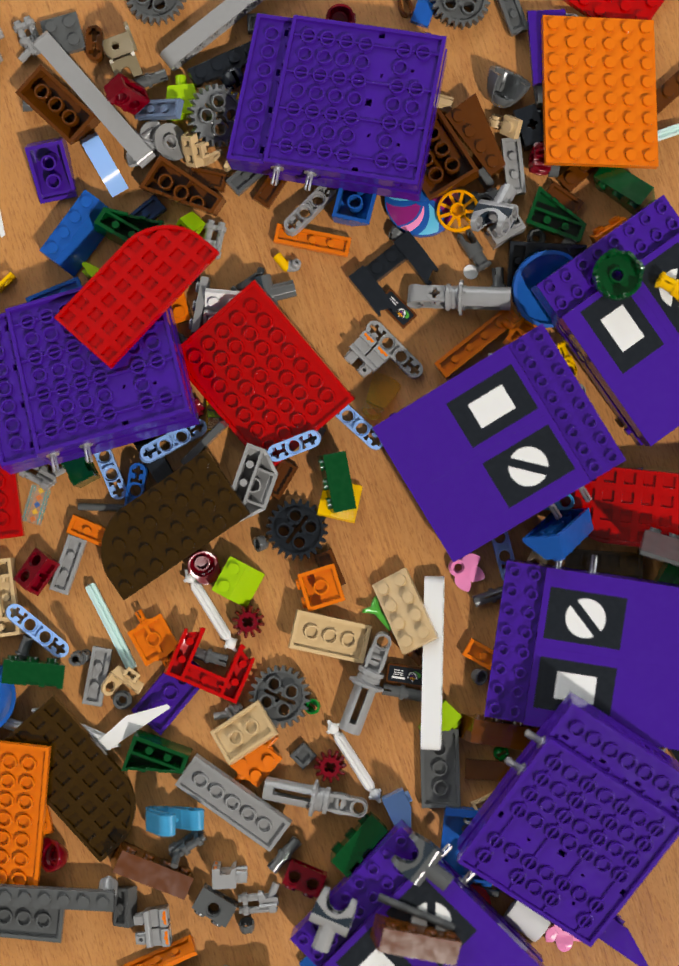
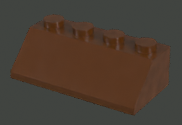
M41 64L15 92L70 145L85 138L101 122Z

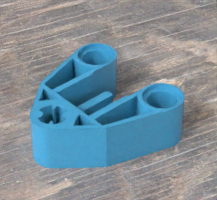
M147 806L145 809L146 831L158 836L169 837L176 835V828L189 831L204 830V809L182 806Z

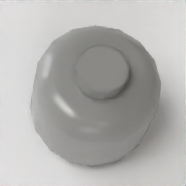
M106 876L100 879L98 889L115 890L116 896L118 881L112 876Z

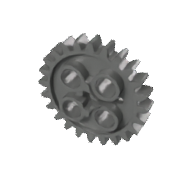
M127 0V6L131 8L132 15L136 14L137 20L142 18L143 24L149 20L151 26L154 24V21H157L158 26H160L161 21H164L167 25L168 18L174 21V14L180 16L178 9H184L182 3L186 2V0H146L145 2ZM158 5H165L163 9H156Z
M429 0L430 3H435L432 5L431 10H437L434 16H441L440 23L446 20V27L451 23L453 24V29L459 25L461 30L464 29L465 24L470 29L472 23L476 26L479 20L482 21L484 18L483 14L488 12L486 7L490 5V2L487 0H475L476 3L473 0ZM445 3L452 4L453 8H448ZM464 7H469L471 12L465 11Z
M217 83L212 84V87L209 84L205 85V89L199 88V93H193L195 99L189 100L192 107H187L191 114L186 115V117L192 120L188 125H193L194 127L191 133L197 132L198 139L202 138V141L209 142V147L214 145L216 148L221 147V145L228 146V142L230 143L239 99H236L238 93L231 94L232 88L225 89L224 84L219 87ZM215 97H216L217 100H218V105H217V106H215V104H214V98H215ZM203 111L206 113V120L202 118ZM228 111L231 113L230 120L227 118ZM216 125H218L220 129L219 134H217L215 131Z
M275 665L274 671L271 667L267 668V673L261 671L262 678L255 677L258 683L251 684L255 690L249 692V694L254 695V698L250 699L249 702L260 700L275 728H278L279 724L282 728H286V722L290 727L293 726V720L297 723L300 722L298 716L305 717L306 715L303 710L310 709L305 705L307 702H311L307 698V695H310L311 692L306 691V688L310 685L303 684L306 677L299 678L300 671L293 674V667H290L287 671L286 665H282L281 670L278 665ZM273 679H277L279 681V687L277 689H274L271 686V682ZM291 686H294L297 691L294 697L290 696L288 692ZM265 689L275 694L282 693V697L291 699L296 703L294 705L286 700H279V697L266 693ZM267 696L272 701L270 707H266L264 704V699ZM284 704L289 707L287 715L281 712V707Z

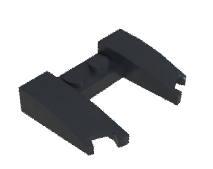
M409 230L393 242L394 245L367 266H361L348 276L350 283L378 317L381 316L380 311L392 308L393 313L398 312L397 307L378 284L379 281L406 261L426 285L432 284V281L429 280L432 271L438 272L436 265Z
M509 240L507 287H512L516 270L532 254L544 250H556L567 253L574 258L587 249V245Z

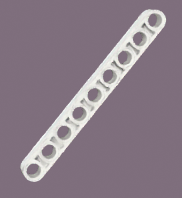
M425 576L424 606L439 638L423 646L421 750H441L444 576Z

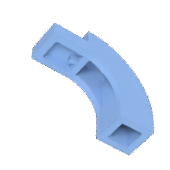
M97 132L89 134L80 142L111 196L114 197L128 189L126 182Z

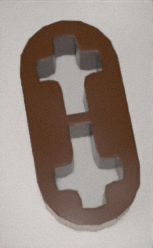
M91 25L86 29L85 33L86 55L92 63H100L104 59L102 45L104 35L99 26ZM95 31L98 34L96 35V42H94L91 36ZM94 47H96L98 51L96 57H93V55L91 54L94 53Z

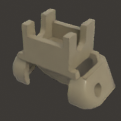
M125 21L123 24L126 32L103 40L102 45L105 54L111 59L109 62L114 75L122 74L123 68L127 67L135 78L143 75L135 55L138 49L128 23ZM115 44L119 45V48L117 50L113 49V46Z

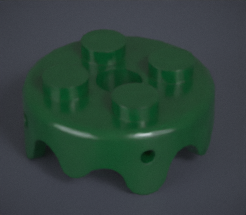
M617 248L607 251L598 259L592 271L595 289L602 296L610 300L618 301L631 297L642 285L644 264L630 251L617 250ZM613 271L621 272L622 279L620 281L612 278Z

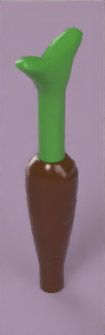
M374 596L371 606L363 609L362 613L374 614L387 628L393 643L399 647L388 620L381 611L377 596ZM417 650L407 654L418 666L422 665V658Z

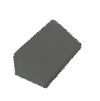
M118 886L117 895L115 896V910L113 911V926L130 928L135 926L133 916L137 913V886Z

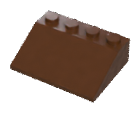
M439 107L436 112L422 190L429 201L443 196L449 191L462 188L479 177V169Z

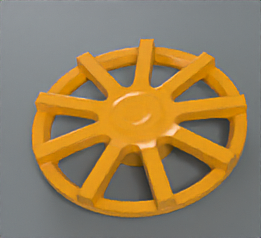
M462 189L452 190L443 195L437 205V218L440 224L451 232L461 233L470 229L471 220L465 214L473 213L474 210H467L466 207L472 202L475 203V206L477 205L478 201L475 196ZM453 193H461L459 202H455L452 196ZM464 194L471 197L468 202L462 204ZM447 196H449L452 202L451 206L442 203ZM440 207L447 208L450 212L440 215ZM452 216L447 225L442 221V218ZM461 218H464L469 225L462 228ZM455 219L458 222V229L450 227Z

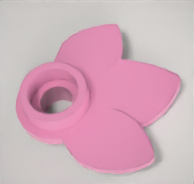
M470 553L454 563L452 560L450 561L448 566L449 572L454 576L455 584L461 590L469 592L471 582L485 579L482 569L477 566L481 559L480 556ZM456 564L461 565L460 571L455 570L454 566Z
M555 924L545 932L546 942L555 941L558 949L562 952L569 951L573 946V941L581 942Z

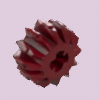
M535 143L529 153V172L540 176L547 175L552 165H544V143Z
M250 605L248 612L245 606L241 607L243 614L238 610L235 611L239 618L234 617L232 621L238 622V624L233 626V629L240 627V630L237 632L238 635L245 631L244 638H248L249 632L252 637L256 636L254 629L258 633L262 632L257 627L258 625H265L264 622H259V619L264 618V615L258 617L256 615L260 609L257 608L253 613V606ZM251 617L253 625L245 626L244 623L246 621H243L244 618L248 619Z
M328 749L327 756L321 751L320 755L323 759L315 758V761L320 764H315L314 769H320L316 772V776L323 774L321 781L324 782L326 777H329V783H332V777H335L337 781L340 780L338 773L345 775V771L340 768L347 767V764L340 763L345 758L344 756L337 758L339 751L336 750L334 755H331V749ZM327 762L335 764L333 765V770L325 768L327 767Z

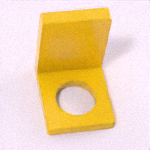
M12 272L8 273L0 281V293L17 278Z

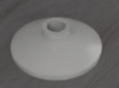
M173 123L160 125L154 133V145L157 152L169 161L182 159L184 155L182 154L180 136L184 134V131Z

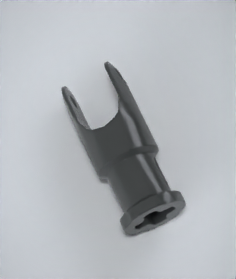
M470 229L466 231V235L471 243L465 241L461 234H457L458 242L468 258L472 259L476 265L477 272L483 271L492 264L484 255L482 246Z

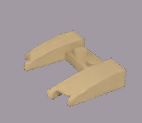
M15 558L0 559V637L24 634L5 615V610L9 605L18 604L16 582L13 579L17 574ZM11 608L10 611L12 613L10 616H17L18 618H20V620L17 621L20 624L22 621V616L18 614L19 609Z

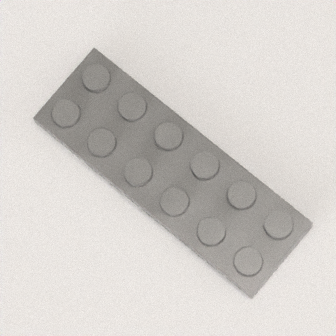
M196 753L175 784L269 852H271L292 822L289 817L198 753Z

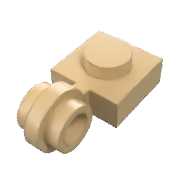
M492 114L488 122H490L489 126L493 128H500L501 126L500 134L512 139H518L523 120L509 114L504 115V117L499 114Z

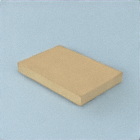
M260 700L255 701L210 731L230 766L279 734Z

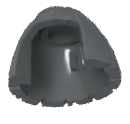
M491 66L487 77V92L493 105L499 108H507L518 102L529 90L531 84L527 79H523L524 77L517 73L514 74V72L506 68Z

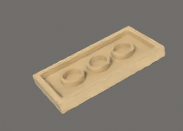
M403 568L372 584L403 655L439 638L407 568Z
M296 609L288 648L363 664L372 626Z

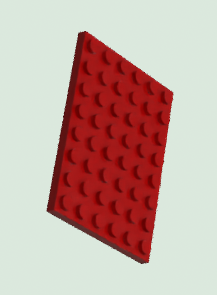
M256 280L248 284L181 344L189 380L219 416L229 424V428L245 447L247 443H250L268 451L269 447L273 444L309 430L318 431L355 399ZM295 440L289 443L292 451L300 446ZM282 444L284 448L277 450L275 447V451L272 452L273 456L277 455L279 458V454L286 451L285 444ZM272 461V462H273L274 466H277L281 461H278V462Z

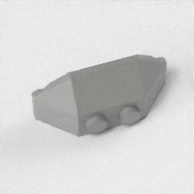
M250 443L246 445L232 487L251 513L243 520L266 510L279 474L267 450Z

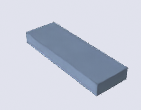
M180 98L150 100L135 115V119L138 121L181 119L184 100Z

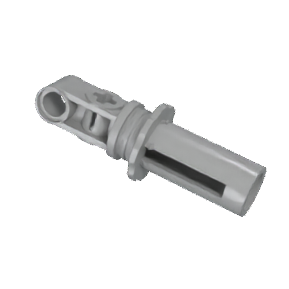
M460 279L459 285L456 286L451 284H411L408 286L407 306L414 309L440 308L446 309V311L457 309L459 316H462L463 310L465 311L466 309L511 310V287L464 285L463 279Z
M380 631L375 635L366 655L364 665H359L358 675L349 677L354 686L338 727L350 734H361L375 693L384 691V688L379 685L381 679L384 678V674L381 671L384 668L391 646V636L385 631ZM379 637H386L388 643L385 646L379 645L377 643ZM363 687L368 690L355 721L351 719Z
M267 776L262 794L263 800L307 808V810L309 809V816H312L314 811H321L325 815L329 811L334 814L360 818L368 810V802L365 798L331 791V787L328 786L327 788L319 786V779L315 780L314 785ZM275 788L311 796V798L276 792ZM355 803H362L364 810L357 812L354 809Z

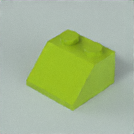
M230 556L212 591L247 608L265 574Z

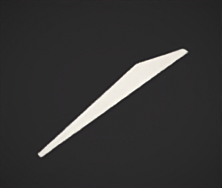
M165 704L128 715L97 742L105 751H108L171 707Z

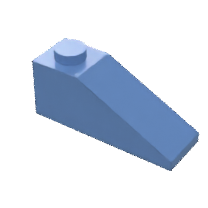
M403 787L382 796L383 804L393 825L395 826L402 819L411 828L412 808L410 802L413 800L409 791L404 792Z

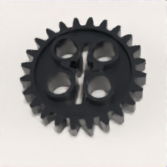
M292 499L290 505L286 500L284 501V507L278 504V512L272 510L271 513L274 517H268L267 519L272 524H266V528L271 529V531L266 532V536L272 537L268 540V543L274 542L272 550L279 549L277 555L283 552L285 553L284 559L291 555L292 561H294L296 556L302 561L303 555L309 559L310 552L314 555L317 554L315 548L322 549V545L319 542H326V539L322 536L328 535V532L323 530L328 527V524H322L326 517L317 515L315 511L316 505L309 507V501L304 505L302 504V499L298 503H295V500ZM296 512L299 514L300 519L294 521L290 518V514ZM305 516H307L308 519L301 526L300 532H297L290 543H286V540L293 533L294 528H296L300 524L302 519ZM305 525H314L315 531L308 532ZM285 527L288 530V535H280L278 529ZM301 539L304 546L301 548L296 547L294 540Z

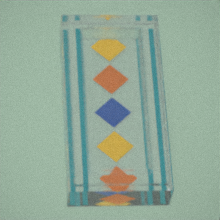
M31 485L22 521L41 526L52 489L44 490L39 485Z

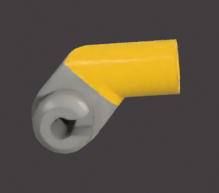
M281 253L273 257L285 272H296L300 269L301 261L297 258L286 260Z

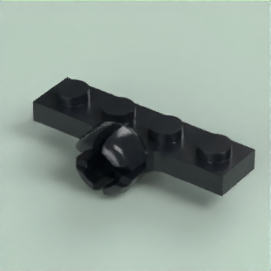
M251 41L189 68L187 73L195 88L197 89L218 79L222 81L225 88L231 87L232 90L234 89V84L236 87L242 85L244 74L241 69L246 67Z

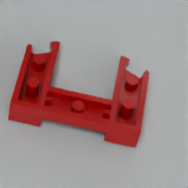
M199 627V632H188V628H184L163 673L236 704L255 658L249 659L243 652L246 647L240 644L225 676H219L191 664L206 628Z

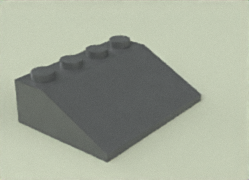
M650 527L649 530L645 529L638 550L639 554L679 566V535L669 533V536L661 534L662 530Z

